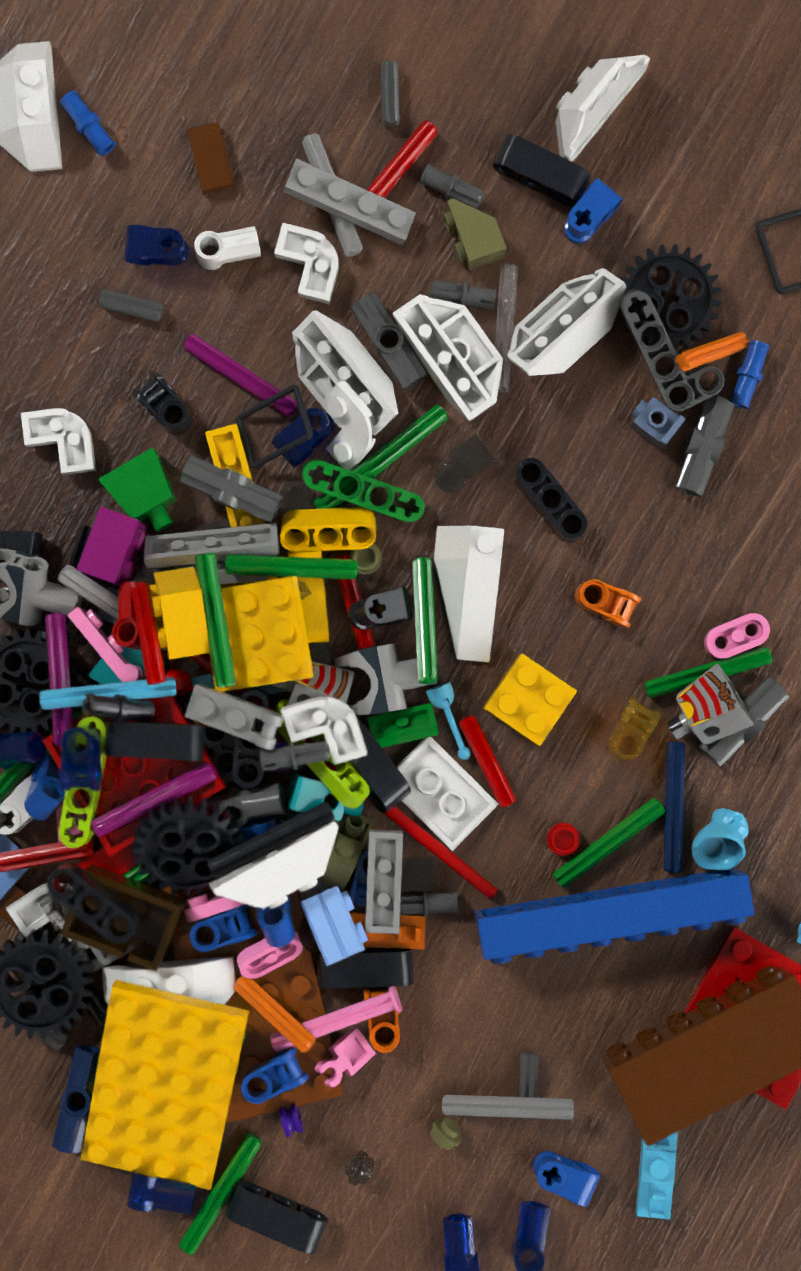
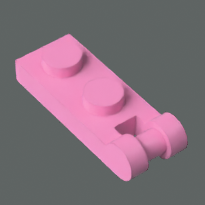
M76 607L67 615L122 682L144 679L143 669L140 666L129 664L121 654L125 650L124 647L116 644L112 635L107 637L100 627L104 623L92 609L86 611L83 608Z

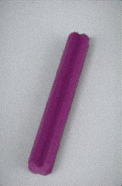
M191 334L184 344L187 352L260 400L264 401L280 392L279 389L195 334ZM288 395L270 404L271 407L286 417H290L298 406L297 401Z
M61 613L48 614L45 620L50 690L71 688L66 617ZM72 707L52 709L54 744L57 746L72 745L74 743Z
M205 763L92 820L91 827L97 837L104 836L148 814L150 809L155 810L161 807L162 802L167 804L173 801L174 798H179L217 778L216 772L210 763Z

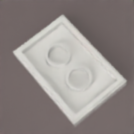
M432 737L424 738L396 766L411 788V793L402 801L452 851L498 805Z

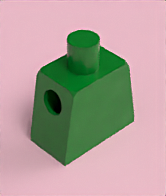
M153 447L99 478L101 484L129 517L140 522L148 518L156 532H160L173 524L165 508L177 500L161 457Z

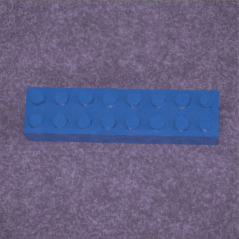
M735 868L727 871L715 870L474 910L480 949L484 960L491 959L492 964L511 961V956L524 954L525 958L540 957L545 955L544 950L558 948L560 953L578 950V944L590 942L592 947L607 946L612 944L611 939L625 937V941H638L645 939V933L657 931L659 936L673 935L679 933L678 928L691 926L692 930H704L711 928L712 922L725 920L726 925L740 924L746 922L745 917L755 915L748 874Z

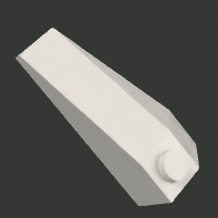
M437 526L434 562L454 651L458 660L488 663L490 661L504 529L481 526Z

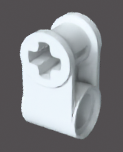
M32 775L20 783L11 795L0 804V834L18 833L34 819L27 813L24 807ZM4 813H13L15 815L12 818L14 825H4L6 820Z

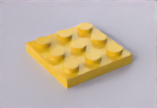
M297 576L221 589L236 684L224 688L216 686L210 652L216 690L223 692L314 677Z

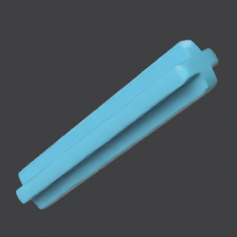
M166 677L165 682L158 685H148L147 680L45 690L40 692V705L45 710L82 706L83 700L86 699L85 696L88 693L108 697L120 694L125 695L127 699L133 700L168 697L176 695L177 686L176 680L173 677Z

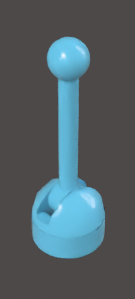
M446 682L426 690L431 704L436 708L443 709L459 748L458 757L462 760H467L471 756V751L465 747L449 707L454 700V690L451 683Z

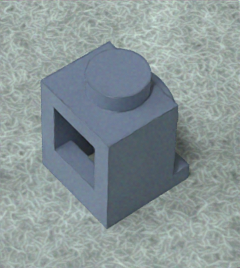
M653 396L648 403L642 399L631 413L635 420L630 425V428L661 450L682 425L685 418L677 415ZM656 414L661 418V424L653 423L651 415Z

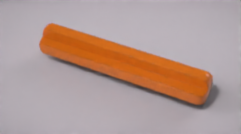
M738 332L684 351L676 356L675 362L679 364L681 371H687L748 348L750 341L746 339L744 332Z
M243 976L238 978L233 986L234 991L301 1053H306L311 1049L316 1041L313 1034L253 979Z

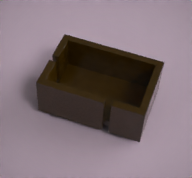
M94 864L90 865L84 871L138 913L140 919L139 927L126 942L113 943L69 910L60 935L122 958L130 945L134 946L135 948L130 953L128 961L157 972L163 963L186 900ZM88 895L86 897L87 906L93 911L101 910L102 904L100 899L95 895ZM114 917L113 924L118 931H129V923L125 918Z

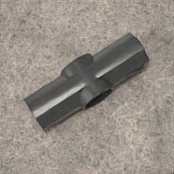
M375 292L359 299L351 307V310L374 344L377 354L383 358L403 391L419 384L427 377V373L404 339L402 330L395 325ZM385 336H393L398 340V344L393 348H385L381 345L380 341Z
M712 396L704 402L696 428L692 429L683 453L686 456L674 487L683 494L700 498L703 496L713 465L717 464L725 444L723 436L735 405L728 399Z
M193 456L186 462L180 478L182 484L212 496L211 499L237 511L241 509L272 523L276 516L283 496L252 483L251 479L228 468L220 469L209 462Z
M766 677L744 701L742 700L754 725L710 744L701 743L698 747L702 753L718 767H721L743 743L750 742L763 730L766 725L765 721L789 698L786 690L778 682H775L770 677Z
M279 783L247 790L239 786H232L227 788L222 795L206 799V807L208 808L215 803H219V814L229 810L230 820L237 819L238 828H241L248 820L283 814L287 810L285 792Z

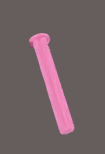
M390 986L387 993L301 1024L317 1038L393 1010L400 1013L402 1012V1006L395 987ZM275 1032L270 1036L272 1047L277 1052L293 1046L280 1032Z

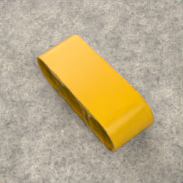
M363 507L291 510L285 513L281 520V545L292 552L366 549L372 546L376 539L375 515L371 510ZM363 526L366 529L358 530L356 527ZM323 528H332V529H334V530H333V531H324V530H322V529H323ZM291 529H298V530H300L301 532L295 533V532H291V531H289V530H291Z
M288 550V557L323 558L322 551L292 552ZM297 577L308 644L329 642L324 578Z

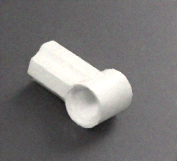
M255 226L222 233L205 231L200 233L194 242L198 263L207 270L218 269L224 263L261 256ZM207 246L218 248V252L212 256L203 254L202 250Z

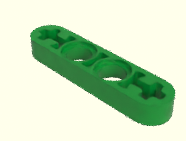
M314 459L308 461L302 468V480L306 486L313 490L405 522L417 521L424 513V501L413 492L322 460ZM319 465L322 466L321 472L329 476H333V470L338 471L333 479L332 490L327 489L330 483L318 479L316 484H313V478L308 475L309 470H316ZM346 476L353 477L357 483L355 492L350 495H344L339 490V482ZM376 487H382L387 492V500L379 506L373 505L370 501V493ZM394 492H399L396 499L403 502H409L410 498H413V504L417 506L416 511H410L408 516H405V510L396 505H393L392 512L388 511L394 502Z

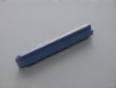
M669 741L666 744L663 868L667 872L675 873L681 872L683 869L685 744L679 741Z

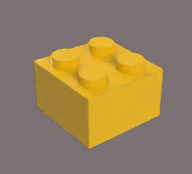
M194 567L154 573L155 584L149 585L160 649L167 648L169 659L210 653L202 591Z
M521 653L482 709L536 746H540L577 690Z

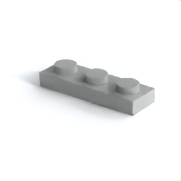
M369 829L365 933L399 934L403 831Z

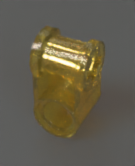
M631 696L624 706L619 722L609 740L608 748L610 754L615 759L621 761L637 758L642 753L649 736L658 724L662 711L659 709L652 710L638 703L637 698ZM623 736L628 737L633 743V749L628 755L622 754L618 749V742Z

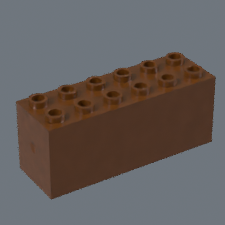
M773 965L766 966L755 973L756 978L746 983L743 980L737 981L726 987L727 993L717 998H714V996L703 998L695 1004L696 1009L686 1014L684 1011L674 1013L666 1019L667 1023L657 1029L654 1026L645 1028L636 1034L637 1039L625 1045L624 1042H619L606 1050L607 1054L601 1058L647 1147L801 1068V987L793 974L780 966L776 968Z

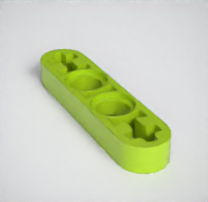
M281 700L273 711L282 715L281 709L284 706H288L289 700ZM283 719L281 727H277V730L290 744L291 740ZM324 733L309 737L314 743L323 741L327 743ZM304 739L294 742L295 746L307 744ZM329 750L330 757H329V760H327V761L331 762V763L334 765V762H333V759H332V756H331V753H330V750ZM324 761L307 764L342 805L355 809L368 797L370 792L369 785L349 761L335 764L334 766L337 768V771L330 770Z
M99 716L82 719L76 728L59 825V838L69 848H78L86 845L91 840L94 832L91 822L96 819L107 757L105 756L107 721ZM95 722L96 729L101 730V734L93 738L92 747L99 746L98 752L95 750H82L83 745L86 746L91 743V734L86 733V728L92 727ZM85 755L91 756L96 762L95 771L90 775L84 774L79 767L80 760ZM78 789H84L90 795L89 805L85 808H80L74 803V794ZM71 812L75 814L86 813L87 819L81 818L78 823V830L83 831V836L76 838L74 841V835L69 833V828L76 826L78 816L71 817Z

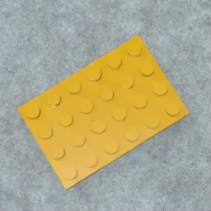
M115 980L110 994L81 1160L211 1190L249 1010Z

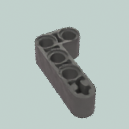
M638 289L625 292L620 301V311L664 403L674 411H683L718 394L724 387L725 382L724 374L721 370L707 363L687 371H681L679 364L675 362L677 356L651 298L648 294ZM635 297L639 301L643 300L644 303L640 305V310L643 316L647 318L651 314L652 318L640 321L635 311H628V307L632 305L631 299ZM650 326L656 327L658 331L657 339L650 344L643 343L641 336L644 329ZM664 356L670 357L672 362L671 368L665 373H658L655 368L658 359ZM707 371H713L715 374L714 383L706 388L701 387L699 382L701 375ZM677 386L684 387V398L679 402H671L669 399L671 390Z

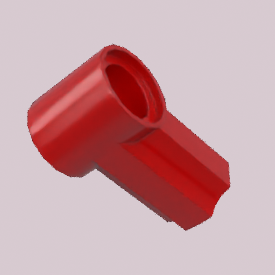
M123 582L121 585H118L119 619L113 626L112 637L119 646L142 651L131 589L136 585L149 584L145 582Z

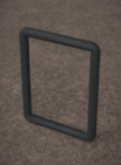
M801 209L760 221L755 227L775 289L779 294H786L801 289V282L782 288L762 227L800 216Z
M297 385L285 388L239 414L236 419L249 465L254 469L307 442L313 437L310 420ZM294 392L307 434L255 462L243 420Z

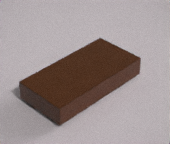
M219 122L187 129L203 195L234 188Z

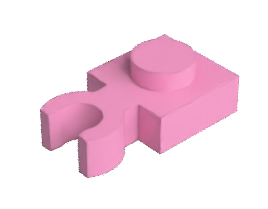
M351 1027L328 1048L333 1057L330 1060L320 1061L314 1070L322 1074L330 1068L331 1076L324 1084L328 1087H334L340 1083L343 1072L346 1075L353 1076L376 1053L358 1027Z

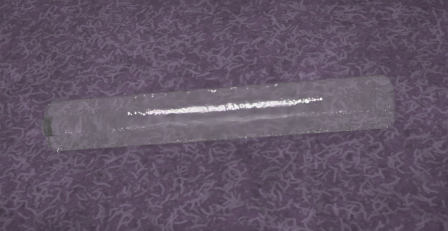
M502 264L500 267L495 348L503 358L498 392L501 393L508 392L511 361L507 355L511 348L514 328L518 267L515 264Z

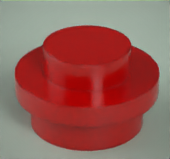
M557 823L547 833V845L557 855L568 856L574 853L579 846L580 835L571 824Z

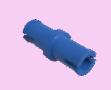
M73 90L65 94L59 103L76 123L75 128L78 133L85 135L99 156H104L111 152L116 143L99 123V116L89 110L79 97L77 91Z
M750 340L749 348L743 365L737 369L736 375L738 379L730 402L735 404V407L749 409L750 407L749 404L757 382L762 380L763 374H761L767 352L770 349V346L764 342Z

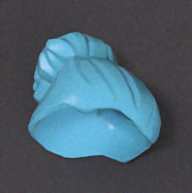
M725 808L714 810L711 823L700 830L692 844V856L699 867L705 870L727 871L732 870L743 860L746 852L743 839L749 833L748 823L743 814Z

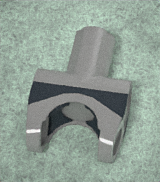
M0 548V560L6 561L0 563V579L7 585V587L0 588V600L3 601L0 602V618L20 625L34 626L42 621L43 610L51 613H61L68 617L67 615L76 607H81L83 597L66 586L47 581L48 563L43 558L21 551Z
M395 644L365 648L334 659L335 667L350 666L351 668H359L365 671L371 680V689L368 695L363 700L358 701L357 704L349 706L355 715L380 714L406 709L404 690L437 684V682L433 684L419 683L417 658L398 661Z

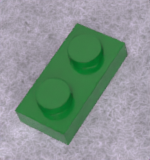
M431 703L367 717L370 733L382 748L439 735Z

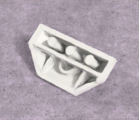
M50 41L17 44L0 60V146L30 172L62 169Z
M637 55L600 59L592 69L590 67L585 68L576 82L579 86L572 94L567 91L556 106L559 109L556 129L561 157L571 162L575 160L645 73L650 61L648 56Z
M605 268L595 271V274L584 275L562 283L515 326L511 348L507 355L508 359L529 376L564 373L611 330L620 301L626 290L625 282Z
M419 294L392 313L415 356L448 402L468 422L496 403L503 358L466 306Z
M317 310L312 311L292 332L293 342H295L298 377L320 404L336 383L345 380L372 412L373 416L369 417L372 435H376L398 414L392 381L352 331Z
M332 820L210 883L209 886L215 895L262 909L267 906L270 909L276 908L288 900V894L297 889L300 892L306 891L318 883L317 878L325 873L339 827Z
M234 956L163 961L157 972L138 964L102 967L104 1001L109 1005L112 985L115 980L224 1005L235 992L233 988L236 983Z

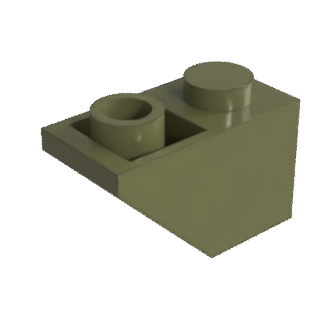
M454 198L447 200L446 213H443V219L448 232L454 231L458 243L454 244V249L460 263L465 261L469 271L503 259L507 248L496 218Z
M343 813L341 821L337 823L339 828L325 873L317 878V880L332 887L338 886L344 892L369 835V829L371 830L373 820L362 815L355 817Z

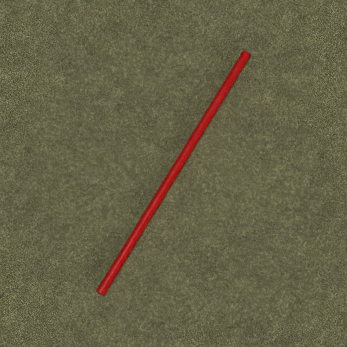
M208 654L189 656L213 676L211 660ZM242 688L231 691L241 698V696L246 691L250 690V688ZM249 696L246 700L247 702L264 707L262 699L258 696ZM309 737L304 739L307 744L314 743ZM324 761L330 770L337 771V768L331 762ZM396 806L387 813H383L488 899L495 895L498 890L495 886Z

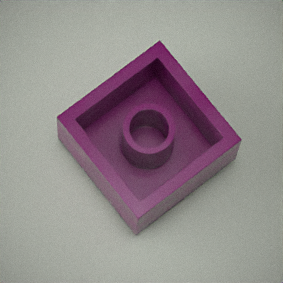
M100 507L77 570L116 586L121 585L123 582H134V578L139 570V565H136L140 552L144 553L145 536H151L147 534L149 528L139 520Z

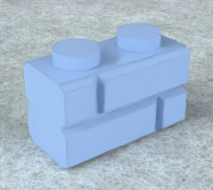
M335 886L300 902L326 966L333 965L365 950L362 943L368 941L361 922L354 924L349 911L355 908L347 890L340 892L339 887Z

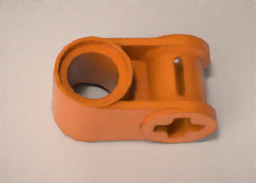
M596 579L580 584L574 594L575 602L580 608L625 629H629L631 625L628 622L635 605L641 601V597L636 594L613 587ZM588 586L594 587L599 593L598 601L595 604H590L584 597L585 589Z
M364 987V1000L387 993L389 988L370 990L369 987ZM396 1010L368 1019L370 1042L374 1049L379 1052L387 1053L393 1051L399 1043L400 1027L398 1015L400 1013H397ZM381 1027H389L395 1036L390 1042L383 1043L376 1038V1031Z

